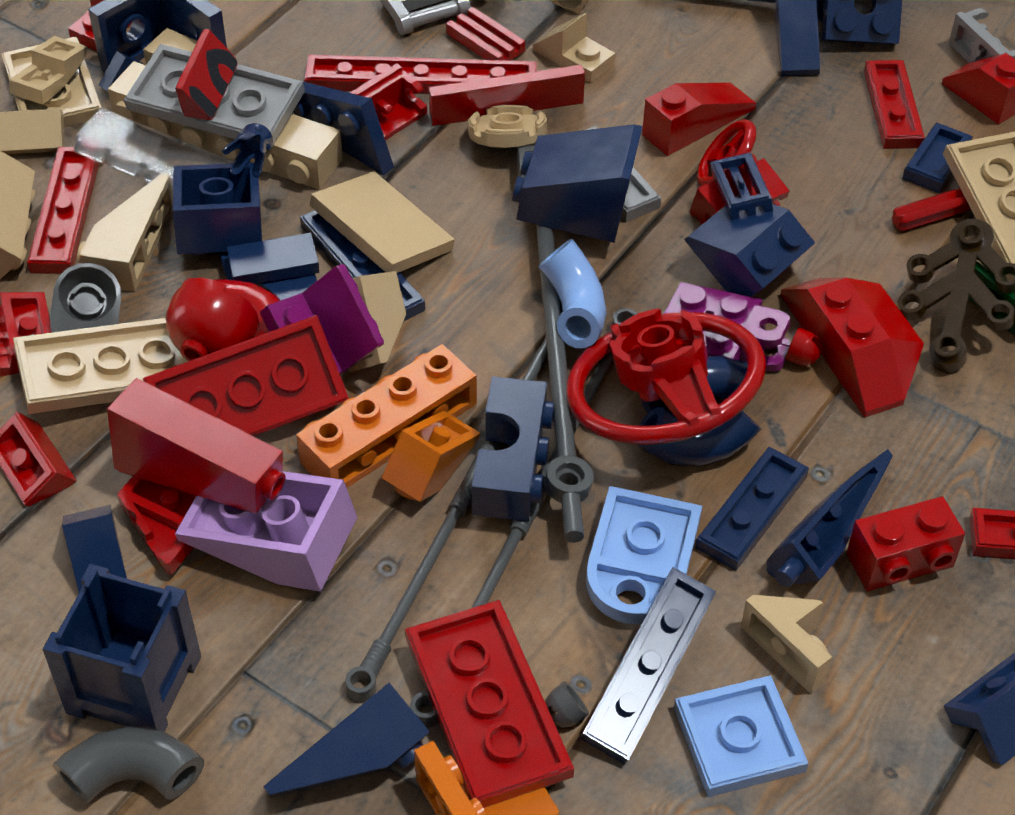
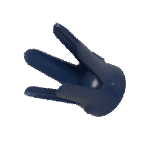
M251 123L245 126L242 133H239L237 138L222 150V154L227 155L240 148L231 166V174L234 176L239 175L253 158L255 159L253 174L255 177H259L262 172L266 152L272 147L273 136L269 129L262 124Z

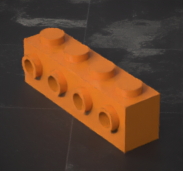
M441 344L430 352L417 356L412 363L396 373L383 377L375 386L357 397L346 400L339 408L325 417L306 425L302 431L296 434L300 463L313 476L344 480L347 488L389 461L402 430L443 410L456 418L477 404V375Z

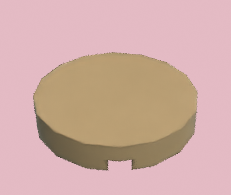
M493 106L487 109V115L480 117L477 111L468 119V133L470 139L477 144L501 148L520 147L533 144L539 135L547 134V118L541 111L534 115L533 109L528 106Z

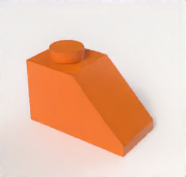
M443 410L402 430L381 478L395 486L396 492L401 496L421 502L443 488L476 444L481 433Z

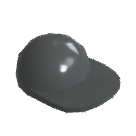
M78 263L67 268L57 278L53 290L50 313L52 333L118 324L121 289L115 275L105 267L94 263Z

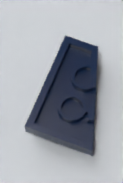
M303 82L305 92L292 114L339 129L342 151L383 176L394 168L372 98Z

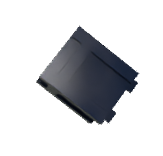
M89 564L81 578L82 588L58 632H51L42 649L65 713L82 719L89 715L126 727H140L165 732L168 726L167 715L188 672L194 673L202 657L186 590L169 585L162 589L112 575L107 568Z

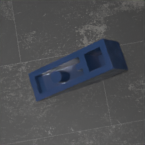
M389 682L266 783L263 788L268 796L273 798L386 771L395 762L403 770L415 760L414 750L423 746L420 741L430 731Z

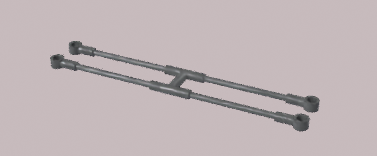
M628 308L619 309L613 314L612 325L616 323L620 325L637 313ZM546 337L522 380L534 381L548 356ZM612 352L599 361L584 390V397L588 405H590L613 360ZM572 414L573 431L575 434L580 423ZM488 441L480 449L497 450L500 442ZM556 446L546 466H541L537 473L538 475H543L541 503L531 504L529 521H512L509 528L511 533L472 608L488 603L520 539L527 535L548 494L544 487V481L549 463L557 458ZM477 455L449 504L450 511L382 635L379 639L373 641L360 667L351 669L346 675L347 695L356 703H365L376 694V678L391 652L390 644L458 519L466 514L472 503V482ZM360 681L369 683V685L365 688H356L353 686L355 683ZM426 689L415 694L411 699L410 708L426 728L437 725L438 719L434 710L430 713L418 711L422 706L432 707Z

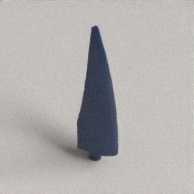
M888 449L835 488L804 517L767 559L766 570L770 576L776 578L780 585L791 587L793 583L803 584L819 581L838 559L851 537L855 520L860 519L893 457Z

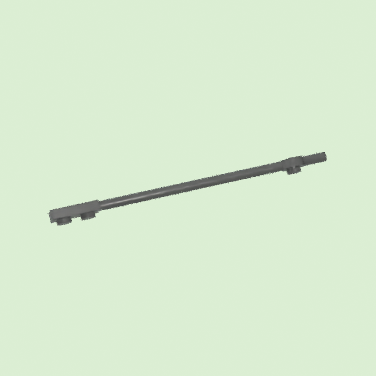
M525 145L518 147L516 160L519 177L525 178L524 175H520L525 151L533 152L535 146ZM536 224L540 265L543 260L555 251L553 228ZM540 269L552 402H555L554 427L557 458L552 460L547 467L544 487L552 499L562 503L565 539L568 542L575 543L584 538L581 502L591 492L594 473L586 461L576 457L572 412L566 399L568 372L565 343L557 330V321L561 315V303L556 290Z

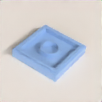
M771 675L675 699L674 710L707 797L807 771L809 763Z

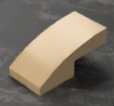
M57 36L51 37L31 50L32 65L9 79L10 94L43 105L57 94L74 75L87 54V46Z

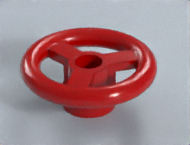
M747 119L738 120L726 127L712 141L698 166L697 181L700 186L714 181L713 176L709 177L710 162L751 153L757 135L756 126L752 121ZM752 154V157L756 162L757 157L754 154ZM740 165L737 167L738 169H741L744 167V165ZM728 168L723 169L725 175L729 174Z

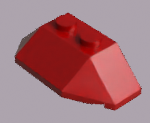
M847 277L817 278L781 289L780 296L802 328L818 336L822 342V357L864 418L904 405L924 342L880 283Z

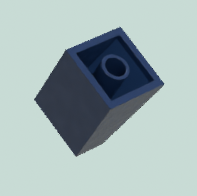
M632 124L539 135L533 152L526 150L520 175H524L525 178L518 176L515 183L512 201L519 203L516 220L615 243L643 126Z

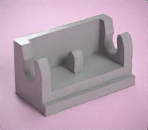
M983 8L966 13H956L948 44L968 63L1007 53L1015 58V50L1009 51L997 37L992 36L987 31L988 27L984 23L980 24L977 22V20L984 19L989 15Z

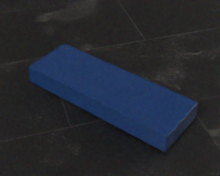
M768 447L697 537L695 548L737 571L805 481L809 467Z

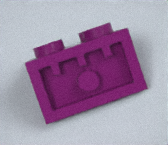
M344 264L333 267L304 292L267 305L259 312L269 332L317 315L340 375L384 345L379 327L370 315L359 293L356 282L351 278Z

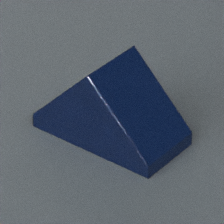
M111 504L63 516L62 527L79 592L82 588L81 578L89 564L107 568L110 574L127 579Z

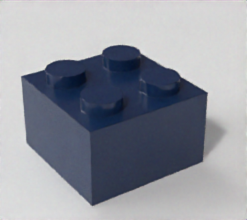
M255 162L248 163L241 173L236 176L230 172L233 163L173 167V219L177 254L205 255L210 252H227L228 246L262 241L259 177H255L253 174Z

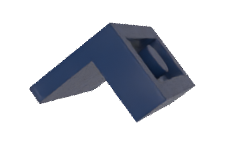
M1015 653L944 705V709L952 724L979 730L992 762L1001 765L1015 756Z

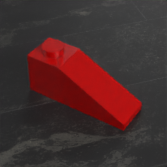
M731 82L675 83L645 99L642 136L668 157L756 109V102Z

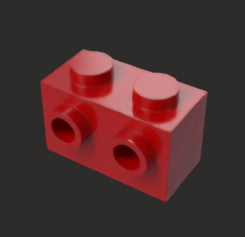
M941 496L855 520L846 555L868 592L954 567L966 533L945 498Z

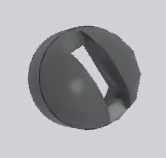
M565 681L554 688L545 699L550 714L557 712L552 718L557 727L567 728L573 726L589 715V711L580 696Z

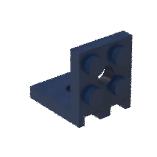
M104 0L88 9L100 67L104 73L117 51L139 61L144 59L143 49L166 28L197 41L201 32L204 29H208L227 48L222 10L208 0ZM132 22L130 31L126 33L128 25Z
M824 0L822 41L884 45L899 44L902 0H871L872 8L867 15L856 11L854 0Z

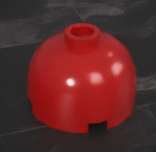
M203 277L188 278L175 291L165 317L168 336L182 357L188 361L249 340L254 337L260 324L257 311L251 303L241 294L235 300L230 295L224 293L227 285L219 281Z

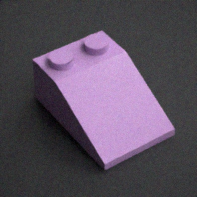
M283 471L286 475V480L281 492L274 500L268 499L256 514L196 496L175 533L179 541L277 585L320 592L357 519L355 509L342 479Z

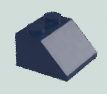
M772 204L773 210L764 212L763 207L759 206L756 207L755 215L748 216L746 210L739 211L740 218L731 220L726 206H724L684 240L726 292L751 297L766 287L815 244V241L789 209Z

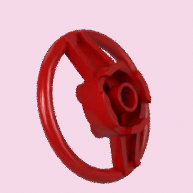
M652 309L638 313L620 325L616 323L610 326L611 332L596 340L592 346H589L579 356L567 379L566 399L575 419L587 430L600 437L620 443L637 445L672 443L709 432L739 414L756 396L763 383L766 371V358L757 338L748 329L735 321L708 313L681 310V312L661 314V309ZM703 331L719 334L732 340L743 350L747 359V371L742 383L719 405L706 378L708 376V354ZM612 352L620 382L630 390L638 392L639 397L644 401L662 399L679 422L638 426L614 422L598 415L587 404L584 397V385L589 373L602 358Z

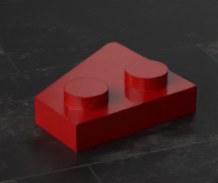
M132 476L117 493L119 504L164 571L172 575L194 548L179 541L175 533L195 500L196 495Z

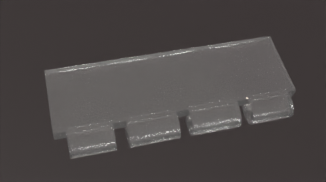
M100 108L76 134L77 142L74 147L75 153L98 163H103L107 159L106 165L132 177L138 178L143 173L142 180L150 183L161 173L169 174L172 190L174 166L234 163V161L104 108Z

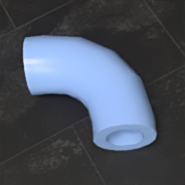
M570 239L552 252L538 267L546 275L562 303L563 312L557 321V330L561 339L574 348H587L592 346L601 335L607 310L603 289L594 268L573 239Z

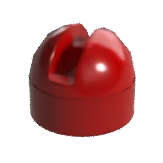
M799 327L788 349L786 360L797 365L808 366L814 364L822 353V342L812 332Z

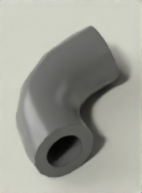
M128 726L94 734L60 756L53 763V767L67 786L86 803H89L101 791L112 784L127 780L145 782L157 789L166 799H174L188 790L197 780L204 767V759L190 746L164 731Z

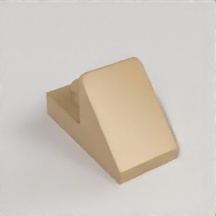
M586 13L557 26L533 44V51L561 67L582 65L585 72V81L592 83L615 65V52L586 37Z
M752 595L746 600L741 628L812 694L825 683L832 656L828 653L823 642L816 636L809 635L818 627L824 603L814 599Z

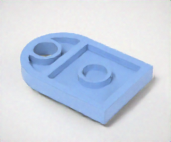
M609 486L587 565L586 587L593 604L603 614L616 621L627 624H641L672 567L685 574L688 573L700 523L702 505ZM623 591H635L642 596L643 600L637 604H625L618 599L617 595Z

